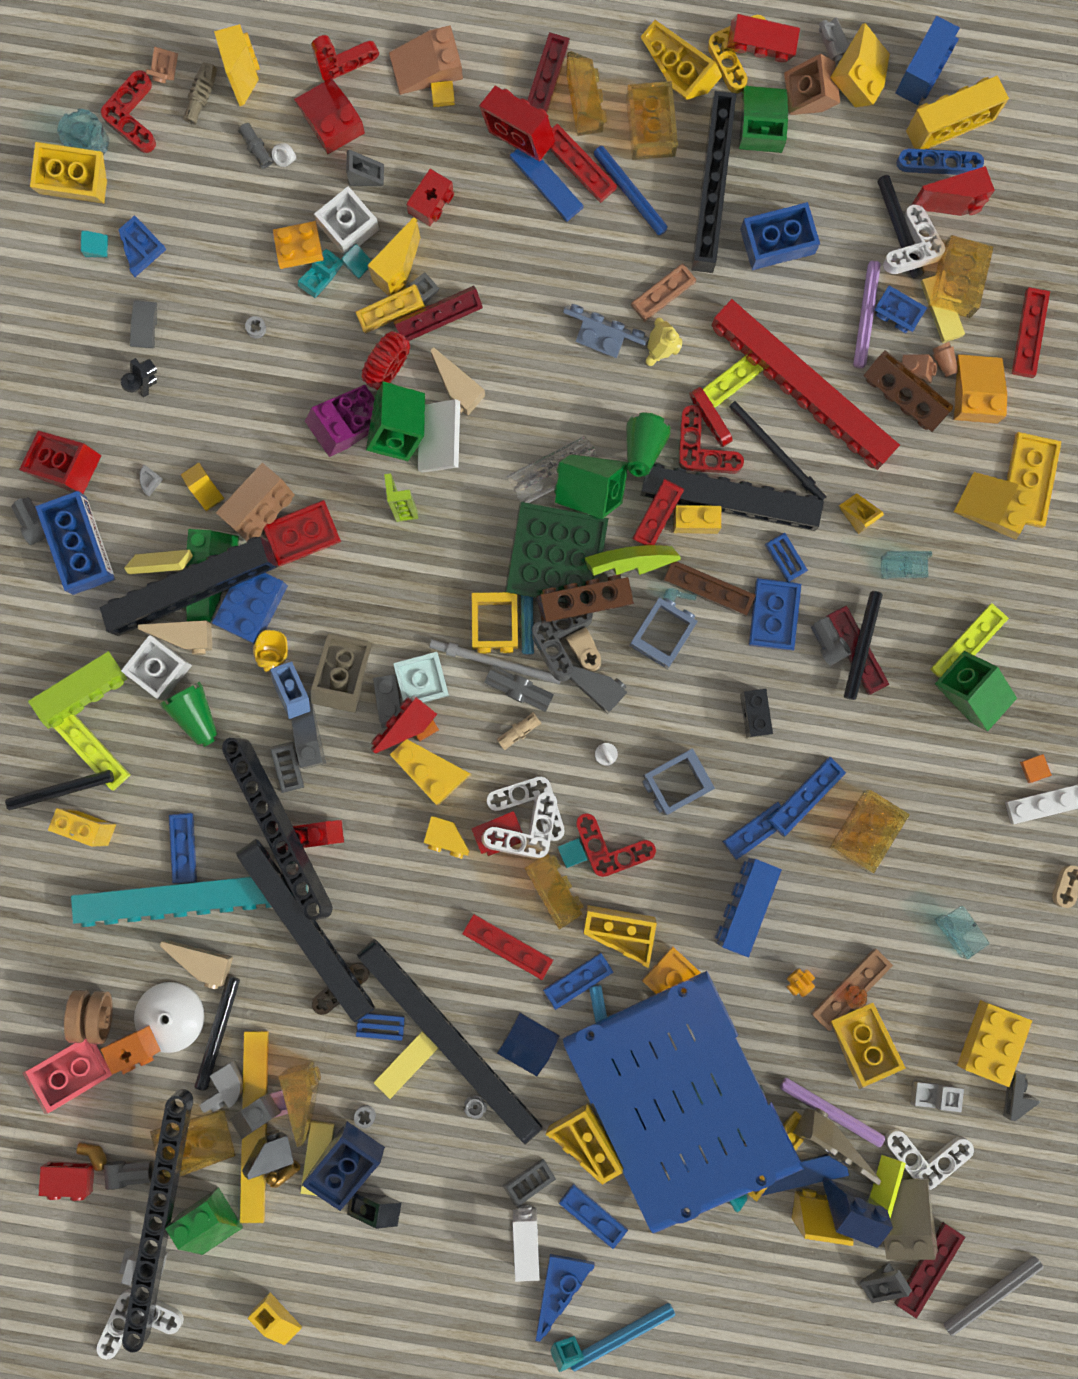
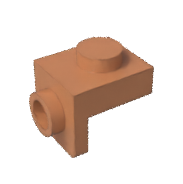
M154 47L151 70L146 69V74L152 75V80L166 83V80L174 81L178 53Z
M929 354L903 355L902 364L920 379H924L926 383H932L933 376L937 372V364Z

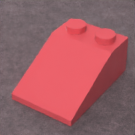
M87 1039L82 1043H74L23 1072L44 1114L52 1112L112 1076L97 1045L90 1044Z

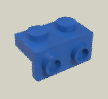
M889 285L874 310L878 312L876 314L877 317L886 322L889 319L897 323L895 326L897 329L907 333L908 330L914 331L927 307Z

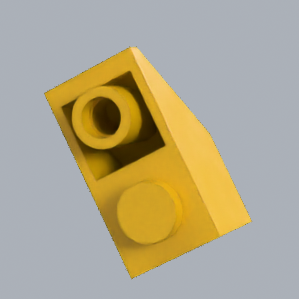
M431 816L423 842L428 844L427 849L441 852L443 848L450 851L449 855L463 859V855L469 856L470 850L456 824Z
M271 1292L253 1308L247 1318L264 1337L284 1346L302 1329L297 1320Z

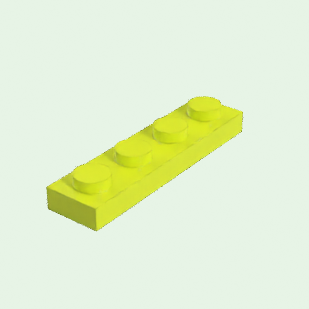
M993 603L989 604L930 670L940 678L963 651L976 655L1009 618Z
M71 714L64 719L62 724L54 727L95 773L106 770L113 772L114 781L106 783L112 791L131 776L76 715Z

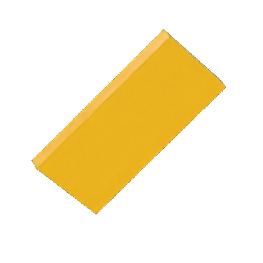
M1017 432L1015 434L1006 481L1020 484L1040 493L1025 525L1044 528L1046 526L1062 441Z

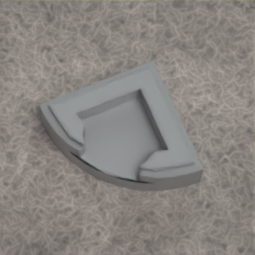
M142 466L139 474L140 485L144 493L150 496L163 479L147 466Z

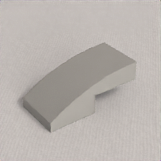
M913 1081L910 1104L920 1107L937 1108L943 1111L961 1112L964 1089L936 1083Z

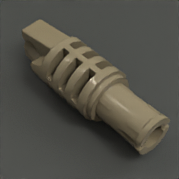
M203 62L194 78L195 81L192 83L193 87H191L188 94L189 103L183 115V120L190 124L196 125L200 111L207 105V100L212 92L211 89H213L217 68L213 64Z

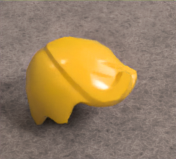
M276 630L262 631L253 646V655L257 665L263 667L265 672L283 664L288 656L287 638L283 633Z

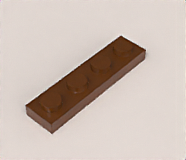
M677 561L670 564L663 582L745 617L755 598V594Z

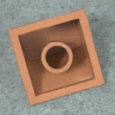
M819 54L784 72L790 115L819 113L840 104L839 88L830 78L836 68L835 61Z

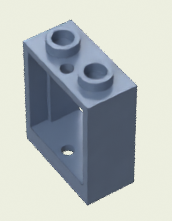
M659 597L629 646L665 669H668L698 621L694 619L695 615L685 609L683 611L675 607L676 604L670 599H661ZM659 608L664 609L688 624L670 656L640 639Z
M693 748L643 775L645 780L642 781L648 793L652 792L656 798L653 803L659 813L663 812L664 815L674 812L715 789ZM686 759L702 789L669 807L653 776Z

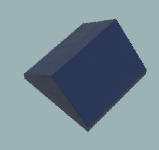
M520 1012L497 1054L537 1077L548 1062L560 1035Z

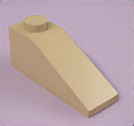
M433 347L431 355L450 400L456 399L460 401V414L464 412L466 415H469L485 397V389Z
M208 621L138 625L139 630L192 652V655H205L206 651L212 650L211 623Z
M170 940L161 941L160 947L198 981L205 982V987L218 989V986L225 985L233 957Z

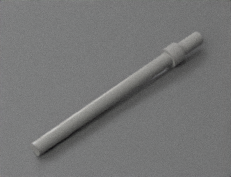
M431 640L429 648L446 652L448 656L455 657L457 655L560 685L561 681L556 680L549 672L483 653H477L458 647L459 644L449 642L447 644Z

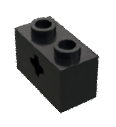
M767 689L742 692L740 699L746 739L772 735L773 729Z

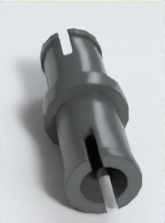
M250 123L242 124L238 132L247 143L248 151L254 154L262 169L269 167L273 159L264 148L263 140L257 137Z

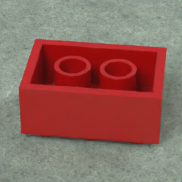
M495 85L479 105L489 133L539 162L554 144L553 129L546 111L542 108L537 109L531 106L524 98L519 99L515 97L508 89H501Z

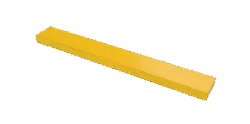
M269 1031L244 1032L242 1109L267 1094ZM267 1123L242 1139L240 1223H264L266 1174L248 1180L243 1175L242 1169L259 1139L266 1137Z

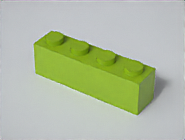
M108 651L28 702L42 724L47 729L54 728L62 724L64 719L71 714L76 715L80 713L87 704L102 699L106 692L111 689L120 688L124 681L127 680V677Z

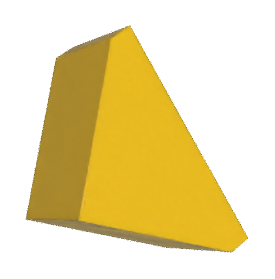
M197 463L181 474L187 487L206 512L225 499L200 463Z
M857 493L839 505V508L858 534L877 522L884 515L883 511Z

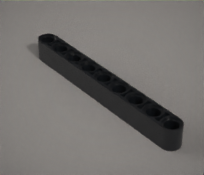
M227 738L222 744L223 754L303 915L308 920L328 918L333 910L332 903L252 744L245 738ZM306 885H308L309 887L308 893L306 891ZM317 905L319 906V913L316 911Z
M255 839L237 851L236 855L243 867L351 1020L357 1022L373 1011L375 1006L371 998L316 920L305 918L283 873L262 843Z

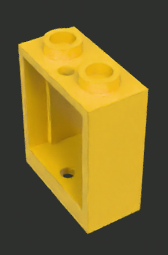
M506 592L472 593V648L477 650V653L487 654L491 653V650L500 649V653H513V649H518L517 594ZM478 605H512V641H478Z
M56 808L48 831L91 847L108 846L117 824L76 809Z

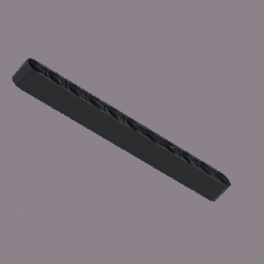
M376 939L368 943L357 954L360 961L525 1145L543 1129L541 1123Z
M186 1089L177 1090L165 1104L122 1337L124 1349L131 1353L138 1352L151 1333L169 1236L165 1228L172 1220L193 1106L192 1093ZM175 1099L181 1100L184 1104V1107H179L176 1104ZM171 1123H176L179 1126V1130H174ZM167 1146L172 1147L175 1154L170 1153L167 1150ZM162 1170H167L171 1177L165 1176ZM158 1193L163 1194L166 1197V1200H162L159 1197ZM154 1217L160 1218L162 1223L156 1222ZM150 1240L155 1241L157 1243V1246H153L150 1243ZM146 1264H150L153 1267V1270L148 1269L146 1267ZM141 1287L146 1288L149 1293L144 1292ZM137 1310L141 1311L144 1316L140 1315ZM133 1334L138 1335L140 1339L135 1338Z

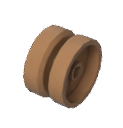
M74 990L71 993L64 1017V1034L69 1043H82L85 1039L90 1044L105 1043L110 1032L113 1013L112 997L108 991H95L92 995L88 990Z

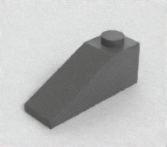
M559 665V670L563 671V673H566V669H563L561 665ZM573 666L570 680L607 714L627 694V691L624 690L626 685L618 678L613 680L609 676Z
M309 698L310 712L291 718L299 766L303 769L326 764L311 698Z

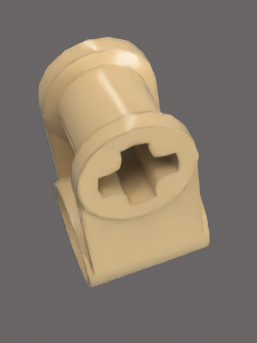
M586 627L565 637L583 669L592 672L599 669L601 656ZM588 656L591 658L596 657L595 665L586 664Z

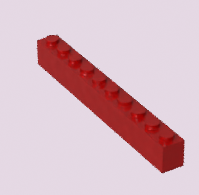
M733 299L714 317L711 326L718 336L726 338L734 350L740 351L746 356L750 364L753 366L759 364L763 368V374L766 378L774 380L780 385V389L785 394L795 398L797 404L802 409H807L811 412L818 423L826 425L834 437L842 439L850 451L858 453L866 465L878 470L900 446L898 442Z

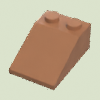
M451 25L429 30L389 52L400 95L430 88L431 83L454 82L463 79L462 65Z

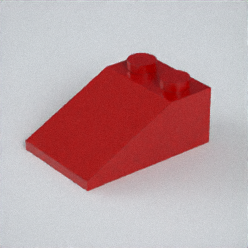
M332 78L294 99L327 155L365 134L361 118Z
M984 166L922 186L911 205H920L925 211L957 216L969 214L972 216L982 211L983 206L989 201L995 189L987 167Z
M38 430L19 470L67 491H79L84 494L102 455L84 443Z

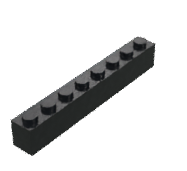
M714 92L691 271L713 273L716 265L737 93Z
M657 463L653 465L649 474L644 476L640 494L643 497L654 498L665 478L684 488L677 504L687 506H721L722 513L810 531H816L820 525L824 501L818 500V497L814 495H805L803 497L796 495V492L790 490L779 492L774 491V488L770 486L754 487L752 483L746 481L734 483L730 482V479L726 477H717L715 479L701 472H696L695 474L686 473L687 471L682 468L665 469L664 465Z
M252 537L247 540V543L229 547L224 553L207 557L206 561L188 565L185 570L170 573L165 579L152 581L142 589L131 590L126 596L109 600L108 604L100 607L106 632L120 636L138 628V625L148 624L277 568L270 542L261 537Z

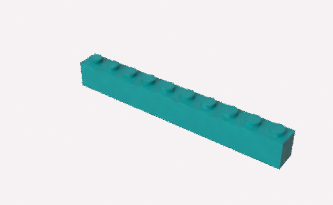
M251 877L71 896L73 924L81 923V927L96 926L95 921H104V925L119 923L118 919L127 918V922L142 921L141 917L150 916V920L165 919L164 914L173 913L174 918L188 916L187 912L196 911L197 915L211 914L210 909H219L220 913L233 912V907L242 906L243 910L257 909L256 905L265 904L266 908H272Z

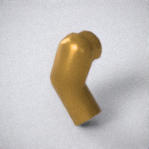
M82 1142L78 1144L76 1153L88 1156L95 1171L104 1170V1164H107V1157L102 1147Z
M293 1160V1164L285 1166L278 1173L269 1172L266 1176V1183L270 1184L272 1188H278L300 1170V1164Z

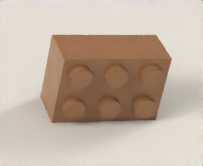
M262 462L219 508L216 514L247 541L252 537H260L264 526L267 523L271 524L276 519L277 514L291 503L295 494L278 475Z

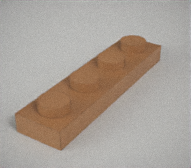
M874 948L811 1015L827 1031H830L833 1028L831 1021L846 1015L893 965Z

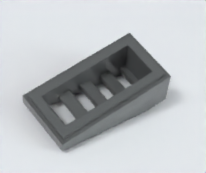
M294 741L272 746L270 750L281 792L304 788ZM290 750V754L278 756V753ZM292 759L293 763L281 766L280 762ZM293 768L295 769V772L284 775L282 773V771ZM297 777L295 782L287 784L284 782V780Z
M542 1159L505 1183L503 1187L513 1204L518 1207L555 1181L556 1178L545 1160ZM539 1168L542 1170L543 1174L546 1177V1180L544 1181L541 1179L540 1175L536 1171ZM530 1174H533L538 1185L535 1186L529 1177ZM523 1179L529 1186V1191H526V1189L522 1185L521 1181ZM515 1185H517L522 1194L520 1197H518L513 1188Z

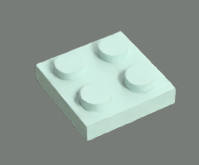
M438 652L393 663L403 701L407 697L411 698L413 695L423 703L449 696Z

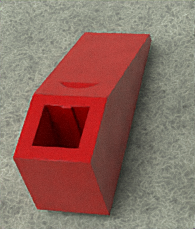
M414 695L411 698L407 697L400 705L402 710L398 715H392L385 724L386 730L374 737L371 742L373 745L371 750L376 754L423 733L437 713Z
M342 820L293 826L303 848L344 843Z

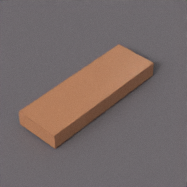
M682 263L634 300L631 306L642 320L646 322L696 283L697 279Z

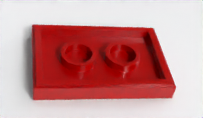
M325 500L275 519L271 524L267 523L263 528L279 567L342 542Z

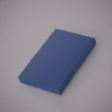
M756 579L749 646L794 651L802 584Z

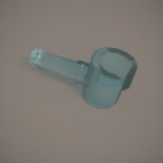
M670 588L666 590L663 599L668 598L675 603L677 597L695 601L697 596Z

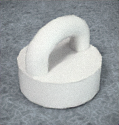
M280 143L272 149V158L280 167H286L296 160V154L286 143Z
M603 743L596 748L595 758L599 764L609 766L616 761L618 752L614 745Z

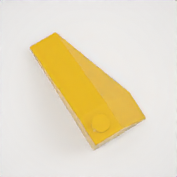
M654 20L641 35V39L670 87L688 100L708 94L722 77L715 61L657 20Z

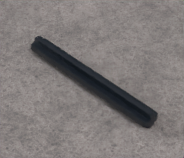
M889 175L881 176L877 183L900 246L904 248L914 245ZM914 253L909 254L910 258L913 260L920 259L919 256ZM923 267L909 270L913 279L919 278L924 274Z
M871 591L869 594L844 692V698L849 700L857 699L883 594L878 591Z
M106 770L7 798L5 800L6 808L14 810L113 782V772Z
M229 976L226 980L194 1087L200 1091L208 1089L211 1079L210 1075H212L240 983V979Z

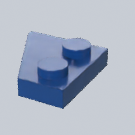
M135 215L118 230L124 245L125 255L129 262L130 272L134 277L138 276L166 251L165 246Z

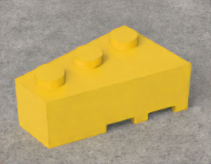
M588 1103L549 1125L545 1134L563 1147L562 1149L567 1154L572 1155L580 1163L579 1165L602 1185L623 1173V1166L611 1140Z

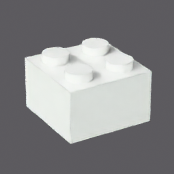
M349 186L314 213L318 226L344 255L355 244L358 246L362 245L380 230L377 218Z
M149 635L121 671L155 698L164 701L192 665L160 640Z

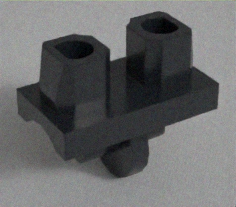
M136 358L131 360L130 373L124 374L121 378L122 388L131 393L140 389L142 397L149 395V387L157 383L154 375L157 373L156 366L150 359L141 363Z

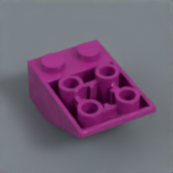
M362 385L311 407L305 423L329 457L348 449L368 436L375 398L367 386Z

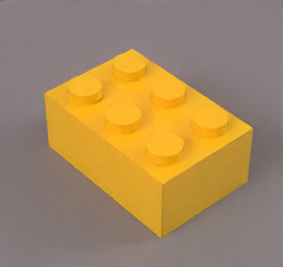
M980 1000L957 1066L1010 1087L1032 1020Z

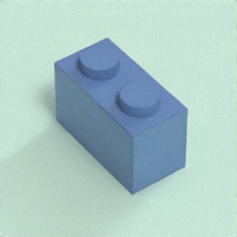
M292 661L270 669L273 685L288 718L291 719L310 712L308 695Z

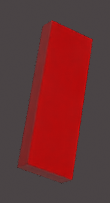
M664 478L632 539L643 545H655L684 488Z

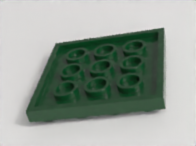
M520 502L505 592L537 598L536 596L541 595L544 589L555 587L556 591L564 590L565 585L577 583L578 587L586 586V581L599 579V574L593 575L589 570L585 558L603 552L609 518L601 519L588 514ZM582 592L580 594L581 602L584 604L589 602V595ZM559 597L558 602L568 603L565 597Z

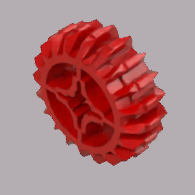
M391 331L376 343L362 369L361 378L369 387L378 390L383 381L391 383L396 377L409 354L410 341L405 339L406 337Z

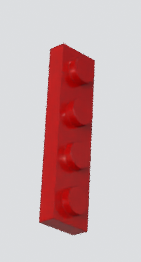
M557 123L552 128L555 142L549 150L600 203L603 202L617 189V185Z
M1028 287L1025 291L1011 373L1013 375L1034 378L1037 374L1050 291Z
M473 914L462 933L464 936L540 980H543L554 959L476 914Z

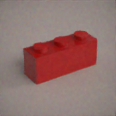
M737 14L731 20L727 48H732L736 53H754V56L758 58L773 57L775 61L784 63L796 55L800 28Z

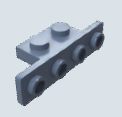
M567 305L563 310V313L583 321L575 342L614 358L618 357L624 338L642 345H646L649 338L645 336V332L638 329H633L632 331L626 329L623 323L615 320L612 322L604 320V316L596 312H592V314L584 312V308L579 305Z

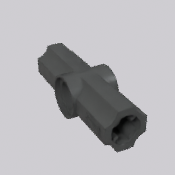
M492 665L484 682L506 693V696L520 703L525 702L545 713L554 696L551 692L533 685V682L517 674H510Z

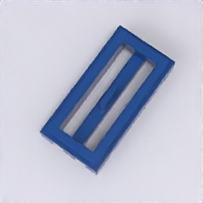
M786 533L765 544V547L787 582L808 571ZM780 540L784 542L800 569L799 571L796 570L779 542ZM773 544H775L785 563L792 572V575H790V573L786 569L785 565L783 564L782 560L780 559L779 555L774 549Z
M368 1013L358 1020L356 1037L402 1041L405 1016ZM363 1018L399 1021L400 1023L399 1026L363 1023ZM362 1028L399 1031V1033L389 1034L378 1032H366L362 1031Z

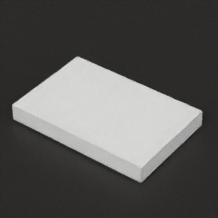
M454 399L425 405L424 437L418 445L419 472L458 468L460 401Z

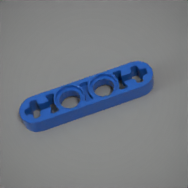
M905 149L900 153L896 163L902 172L959 175L983 167L984 158L977 152ZM905 157H908L909 161H911L910 164H907L906 160H904ZM924 158H933L935 165L927 166L924 163ZM953 158L957 165L949 167L945 160ZM970 160H973V163L977 164L975 168L972 167L971 163H969Z

